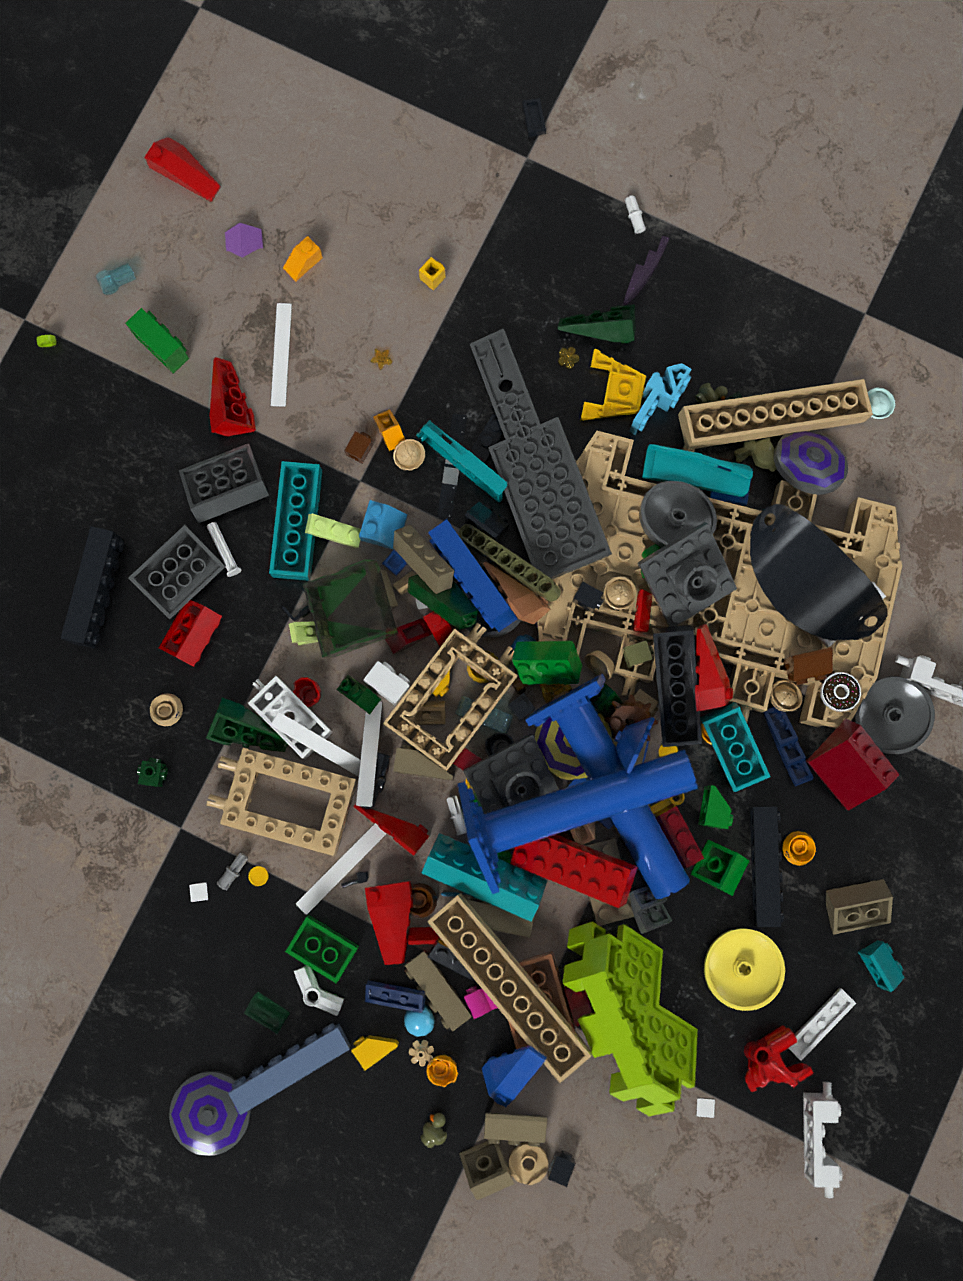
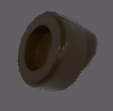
M517 676L512 686L518 694L526 691L525 686L528 684H522L521 679Z

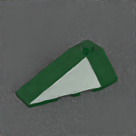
M635 304L610 307V311L603 313L600 310H596L586 317L584 314L561 318L559 319L558 330L612 342L629 343L634 341L636 333Z
M223 697L206 739L223 745L231 746L232 743L242 744V747L249 748L250 745L259 746L262 750L285 752L288 746L287 742L263 718L243 705Z

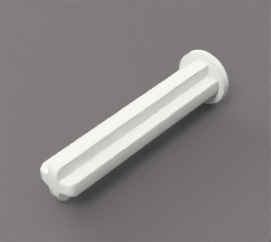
M212 522L208 524L207 529L226 566L227 576L231 577L240 573L241 568L237 567L217 523Z

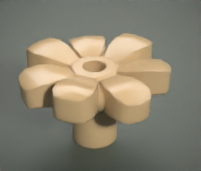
M418 1040L413 1042L414 1048L409 1049V1054L413 1055L411 1061L413 1064L419 1061L420 1066H425L426 1060L429 1062L433 1059L430 1053L434 1052V1047L428 1046L427 1040H423L421 1044Z

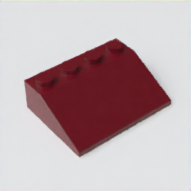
M845 719L807 760V763L846 810H850L886 790L899 776V773L863 727L849 719Z

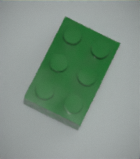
M140 308L125 323L134 337L173 374L189 359L186 354L187 349L183 346V343L176 336L173 337L169 333V329L163 323L160 324L150 311L146 313Z
M573 641L516 642L512 662L522 684L569 685L579 683L582 663Z
M309 915L305 918L285 952L334 983H337L358 950L359 945Z

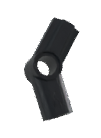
M377 752L372 806H362V808H374L379 793H382L386 780L385 774L390 761V756Z

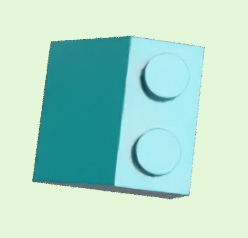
M877 940L858 951L879 988L892 992L905 978L902 974L903 968L892 957L893 951L888 943Z

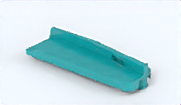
M430 420L424 424L416 436L418 438L421 437L422 442L425 441L494 500L500 503L502 501V492L506 489L507 482ZM442 436L446 437V438H447L448 440H450L452 443H451V444L447 443V442H446L443 438H441V437H442Z
M649 444L646 451L642 478L660 482L681 481L691 484L698 489L744 497L749 491L753 471L748 465L718 460L701 453ZM718 465L730 469L731 471L729 472L727 470L718 468Z

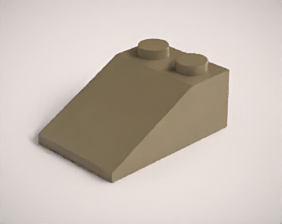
M402 745V748H397L394 772L453 781L454 777L417 750H414V746Z

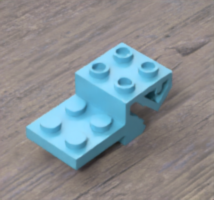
M681 363L667 367L663 377L658 372L653 373L643 392L642 398L646 401L634 418L629 432L634 435L637 434L638 430L642 432L649 417L652 416L657 407L668 412L670 407H675L679 397L685 391L692 378L689 376L691 368Z

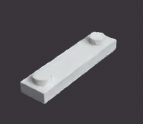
M839 988L795 1034L798 1042L788 1049L802 1061L856 1003L843 989Z

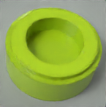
M42 335L36 338L37 345L40 347H52L57 344L56 336Z

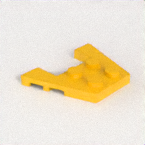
M594 349L591 367L608 370V383L604 404L584 402L581 420L638 414L646 375L627 365H622L615 361L614 358H609L602 354L601 351Z

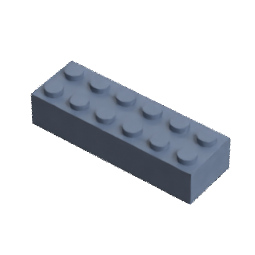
M329 1024L323 1028L322 1034L317 1036L315 1033L305 1039L302 1046L294 1045L287 1050V1055L283 1057L278 1055L270 1060L267 1067L264 1068L261 1065L254 1069L247 1079L243 1076L233 1082L234 1084L231 1085L232 1089L229 1091V1095L239 1114L242 1115L350 1050V1043L340 1024Z

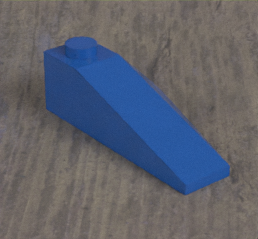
M653 717L625 726L623 732L618 731L614 740L617 742L615 749L625 771L629 774L655 720Z
M530 1045L516 1049L512 1054L503 1053L499 1058L495 1056L490 1057L482 1066L489 1096L497 1104L506 1108L542 1066L547 1057Z

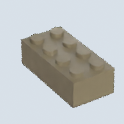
M615 838L585 845L621 860ZM630 893L626 905L620 908L588 896L594 921L599 926L634 917Z

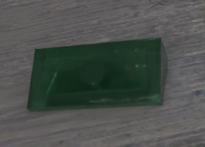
M257 992L251 999L244 1014L278 1034L290 1012Z

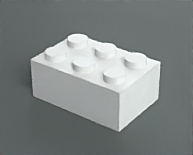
M377 661L364 678V681L370 688L394 706H397L411 687L409 679L401 673L397 676L394 668L385 661L382 664Z

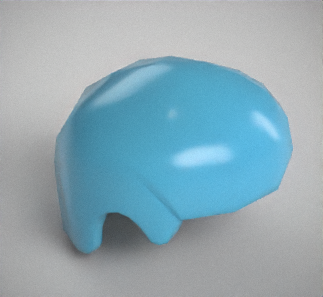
M425 1005L422 1013L406 1010L404 1023L410 1034L420 1037L426 1036L432 1031L435 1019L430 1007Z

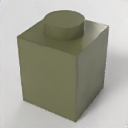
M646 640L622 649L628 668L653 659V648L651 644H647Z

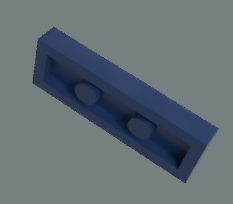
M368 980L366 983L365 1002L422 1013L425 1009V991Z

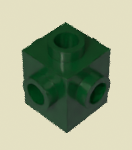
M604 683L600 693L591 697L590 701L597 714L600 713L606 718L615 710L612 702L616 701L620 704L622 701L616 692Z
M155 758L142 761L137 770V775L139 776L138 784L162 787L163 780L166 779L168 773L166 764L160 763L161 759Z

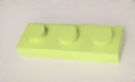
M309 514L305 533L353 548H359L361 529L319 515Z

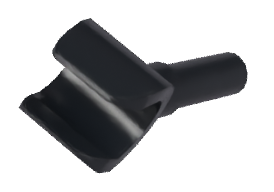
M357 872V879L342 883V888L367 882L368 872Z

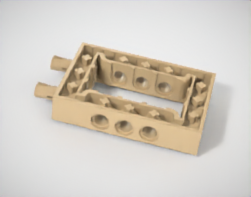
M476 623L468 636L462 635L456 629L452 631L383 723L446 771H448L518 676L508 668L512 661L514 650L510 656L508 654L513 648L507 646V649L498 660L477 646L476 643L487 631L482 626L480 631L477 632L481 627L479 623ZM459 658L490 682L484 687L481 694L472 703L469 710L442 744L412 720Z
M245 748L242 749L238 761L221 756L219 761L226 762L227 765L219 763L218 768L233 771L235 776L227 799L210 794L208 799L215 800L216 802L207 801V806L223 810L220 824L336 856L358 780ZM258 773L331 793L321 830L318 831L313 828L299 826L295 823L278 820V818L247 811L248 804L252 801L250 798L254 784H257L258 781L256 780Z

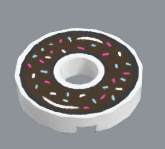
M837 672L824 680L820 688V694L823 703L836 712H845L854 708L859 703L861 687L852 675L845 672ZM837 687L844 688L845 696L843 698L837 696Z

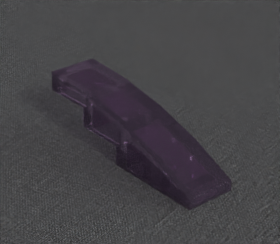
M662 236L657 252L649 250L644 266L636 265L623 305H628L652 277L665 252L669 241L668 237Z

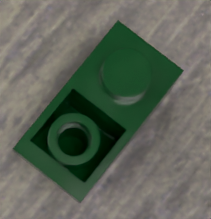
M349 675L342 680L340 686L336 689L368 714H371L381 701V698Z

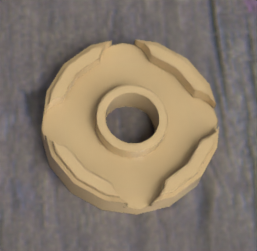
M523 1142L511 1151L509 1170L517 1182L533 1185L545 1177L548 1169V1157L541 1146H528V1142ZM526 1158H531L534 1161L532 1168H525L523 1166V1161Z

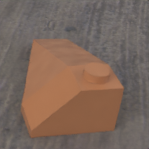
M487 561L483 563L491 578L496 583H500L499 591L507 597V604L519 620L535 624L551 610L547 605L549 601L494 564Z

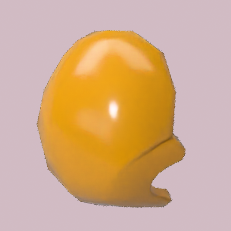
M439 1055L431 1059L427 1065L428 1079L434 1085L446 1087L448 1084L456 1081L458 1070L456 1063L451 1057Z

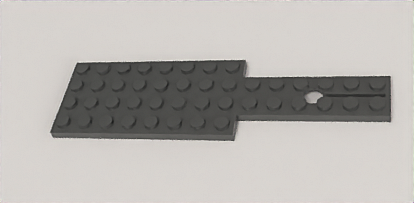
M504 328L470 343L505 437L504 441L488 448L498 475L507 482V487L504 491L532 566L551 579H555L612 555L560 419L556 417L545 423H540ZM508 379L512 381L513 386L509 391H500L499 387L503 380Z

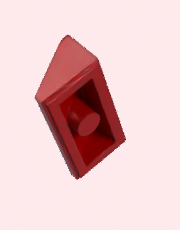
M642 589L637 593L633 630L648 632L652 594Z
M432 927L409 928V945L434 944L438 938L441 939Z

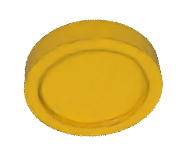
M661 745L658 750L660 757L678 752L676 746L663 747Z
M256 866L249 872V881L255 886L264 885L269 878L268 871L262 866Z

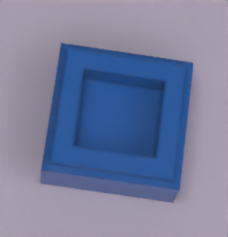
M395 549L382 562V565L396 577L408 564Z

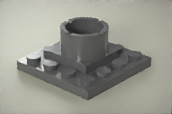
M706 522L638 562L668 627L681 624L737 589L711 529Z
M529 734L463 770L485 814L559 790L550 770H548V765L533 734Z

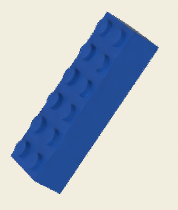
M447 519L428 532L432 538L429 540L430 543L454 570L453 576L460 583V586L491 629L495 627L500 632L518 619Z

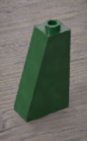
M418 574L409 577L407 592L458 630L476 624L478 610L454 580L452 588L435 594Z

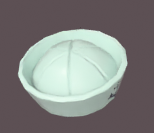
M873 388L867 392L873 413L871 418L883 419L893 413L895 399L888 390Z

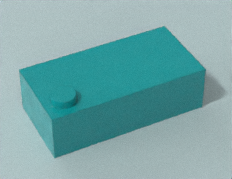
M736 702L700 717L733 792H737L770 777L743 713Z

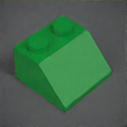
M705 786L698 825L728 829L733 823L731 808L716 786Z
M708 840L702 851L704 859L696 863L691 875L733 896L750 860L737 852Z

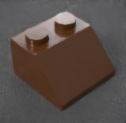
M832 647L793 655L784 660L789 683L796 682V685L808 683L807 679L815 678V681L827 679V675L833 673Z

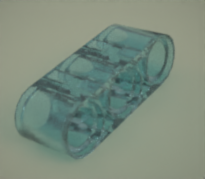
M462 696L455 714L463 718L475 700ZM494 708L482 726L507 734L514 716Z

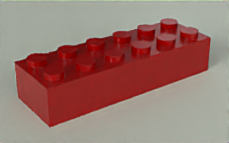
M557 834L515 847L510 862L512 865L617 908L626 905L638 866Z

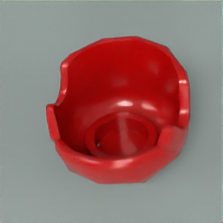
M301 677L293 683V693L308 708L313 707L319 702L321 689L316 681L308 677Z

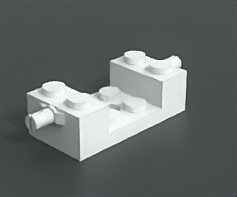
M897 655L895 662L904 665L900 677L918 683L930 695L963 707V681H960L959 685H949L944 683V680L941 678H932L936 663L931 662L929 657L919 655V657L908 659Z
M277 676L266 686L259 679L256 682L260 687L255 682L252 684L260 692L248 704L270 726L278 712L284 715L287 712H293L295 722L324 739H327L333 733ZM272 727L302 759L306 760L315 752Z
M823 1082V1093H803L804 1176L814 1187H825L824 1196L826 1198H834L833 1188H839V1181H842L841 1168L829 1156H825V1148L822 1146V1138L825 1137V1128L822 1123H838V1117L841 1116V1106L831 1094V1082Z

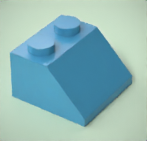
M370 500L359 534L360 540L394 550V531L405 526L408 515L389 505Z

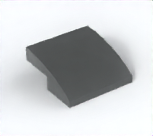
M649 886L630 892L632 911L641 934L667 925L672 921L663 904L667 901L666 897L655 899Z

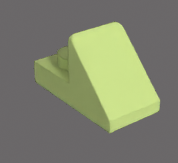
M323 621L293 622L289 624L292 643L304 645L327 640Z

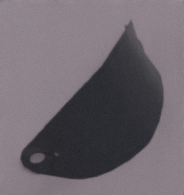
M780 504L765 508L756 517L750 534L752 568L764 594L781 615L795 626L812 635L834 641L862 639L872 635L883 625L888 612L880 593L864 572L818 527L799 513ZM769 513L775 516V521L772 525H766L764 522L765 516ZM873 616L877 618V623L874 626L869 627L865 625L867 618Z

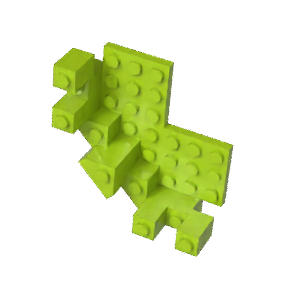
M593 921L569 929L567 947L580 956L583 955V960L565 965L563 984L575 992L586 990L593 1006L594 1013L578 1018L593 1057L596 1058L613 1053L620 1072L611 1074L609 1094L621 1101L637 1098L636 1109L648 1116L673 1112L675 1110V1101L681 1099V1084L687 1088L695 1087L698 1029L659 1005L663 949L625 924L618 926L617 938L606 934V930Z

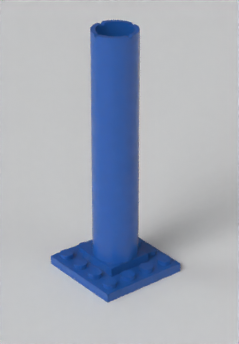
M603 673L539 707L525 719L529 727L533 724L538 727L545 723L549 717L553 721L556 720L589 780L625 769L615 749V744L590 701L591 697L600 693L602 687H604L603 684L606 678ZM649 805L610 817L655 899L665 898L671 892L675 893L689 883L688 875Z
M685 750L635 765L630 774L625 769L486 814L482 806L479 807L478 802L473 801L475 796L472 788L468 789L465 781L458 783L468 841L492 894L500 892L498 884L501 883L499 872L495 871L498 868L497 862H499L497 853L698 789Z

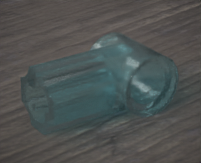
M129 263L112 271H100L96 274V279L103 294L111 295L118 291L120 286L135 280L136 276Z

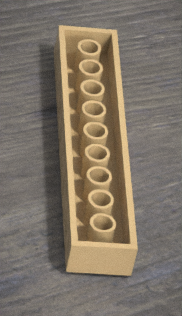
M864 379L684 406L678 414L686 450L780 436L787 433L863 423L873 415Z
M461 893L427 921L527 1044L547 1057L544 1064L559 1083L592 1056V1052L587 1044Z

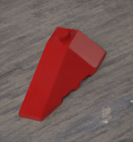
M169 137L154 142L144 157L150 169L212 202L221 188L182 144Z
M217 357L213 359L210 402L211 432L224 436L254 432L256 430L252 409L248 408L245 400L247 397L245 393H242L238 385L240 381L233 364L230 361Z
M702 624L697 628L696 654L700 656L696 666V673L699 674V685H695L696 711L726 706L733 698V689L730 688L729 678L707 624Z
M356 803L353 806L370 821L376 823L382 831L394 837L393 840L413 856L418 853L430 837L427 834L429 830L421 824L417 826L371 808H362V806H357Z
M411 881L366 887L367 909L385 965L404 963L408 940L406 938L407 927L410 926L409 914L410 908L413 906Z

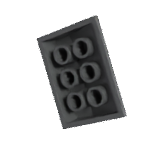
M249 443L179 470L190 509L198 523L269 496Z
M184 525L128 579L171 619L226 566Z

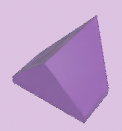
M238 223L225 232L226 251H230L242 258L259 248H263L262 230L259 228Z

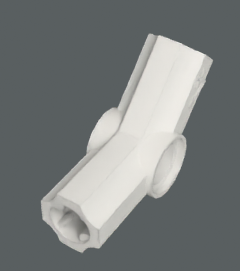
M306 965L295 970L294 974L302 991L305 1004L315 1006L337 1016L344 998L322 990L318 985L312 968ZM309 991H315L318 994L316 1001H312L309 998Z

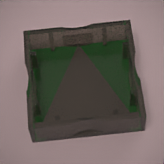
M365 559L347 566L335 574L325 575L303 584L309 610L314 619L315 632L322 658L337 657L398 635L378 560Z

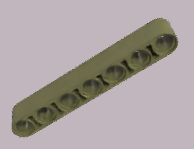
M465 524L460 528L459 537L474 551L547 601L552 602L560 597L561 590L550 577L473 525Z

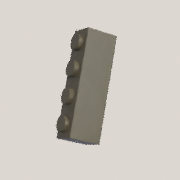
M411 525L395 530L393 548L432 591L437 594L452 588L454 570Z
M462 894L491 930L530 938L534 917L532 922L483 900L476 901L473 900V896Z
M423 950L406 963L405 967L407 969L405 972L411 980H416L418 990L425 991V995L430 1000L429 1006L435 1013L438 1011L442 1016L440 1021L446 1029L450 1028L453 1032L472 1017L470 1010L432 959L428 958L426 950Z

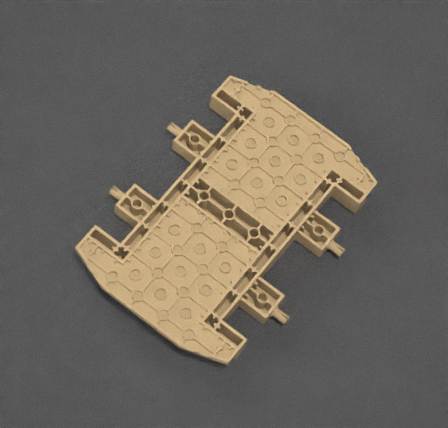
M596 431L576 462L612 555L552 579L560 588L561 595L557 600L549 601L547 605L551 610L537 621L538 640L573 641L579 655L586 628L622 637L613 674L626 678L621 695L626 696L628 694V697H630V694L634 695L637 681L646 683L653 681L656 669L655 653L652 655V660L628 668L622 649L646 640L647 644H651L654 651L652 628L668 627L645 578H642L641 569L638 565V562L643 559L641 556L642 552L655 544L645 534L641 526L639 508L646 493L657 484L625 476L634 440ZM684 444L683 450H685V451H690V452H694V451H695V449L686 450L685 444ZM781 480L776 485L772 505H785L811 522L817 495L803 492L790 485L787 481ZM859 497L849 504L843 532L818 525L815 526L825 533L864 572L869 580L874 582L886 595L883 601L887 606L888 616L883 625L872 635L858 640H838L830 646L833 649V673L827 675V677L837 672H845L852 675L861 687V697L859 703L854 708L845 712H836L823 703L820 694V688L824 680L815 681V678L807 679L808 683L804 685L808 686L799 723L814 727L827 726L836 729L845 719L852 720L872 684L875 683L878 677L902 570V561H900L899 554L900 543H898L896 507ZM709 498L717 516V525L713 536L737 589L677 626H693L695 656L700 657L696 654L697 628L702 624H707L722 663L733 666L730 677V688L733 689V698L728 704L736 702L747 722L750 711L753 710L761 713L767 711L774 677L788 680L784 660L793 655L821 650L827 647L817 636L795 626L781 615L766 597L756 579L750 558V534L754 520L762 511ZM772 513L767 514L764 518L766 525H772L775 521V516ZM623 576L633 581L637 592L642 589L651 593L652 604L649 631L639 632L633 630L636 601L629 608L618 610L609 606L604 599L599 610L595 608L593 613L572 602L582 582L603 592L607 581L613 577ZM874 616L865 620V625L869 627L877 623V618ZM837 687L836 694L838 697L843 698L845 696L844 688Z

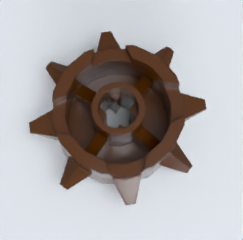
M630 694L629 699L620 704L616 701L612 702L615 711L612 716L604 718V721L610 724L613 732L612 739H615L619 730L623 732L625 726L631 725L628 719H633L634 723L650 718L651 712L649 709L652 704L650 702L644 704L641 701H636L634 695ZM655 719L652 726L657 725L658 720ZM649 734L646 738L647 741L651 740Z

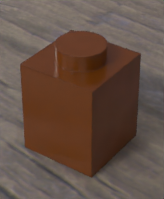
M355 431L344 450L346 456L363 464L373 446L372 439L364 432L358 433Z

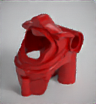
M782 1025L762 1039L746 1044L744 1053L748 1058V1071L745 1081L751 1092L756 1091L757 1087L762 1088L766 1086L770 1081L777 1083L785 1082L794 1088L798 1084L797 1081L801 1082L813 1074L811 1067L804 1063H798L790 1067L784 1065L780 1053L798 1042L790 1028L786 1029Z

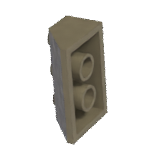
M884 879L826 891V907L833 935L891 923L893 896Z
M485 1112L484 1139H488V1143L500 1144V1140H508L509 1145H520V1141L528 1142V1146L540 1147V1143H545L547 1117Z

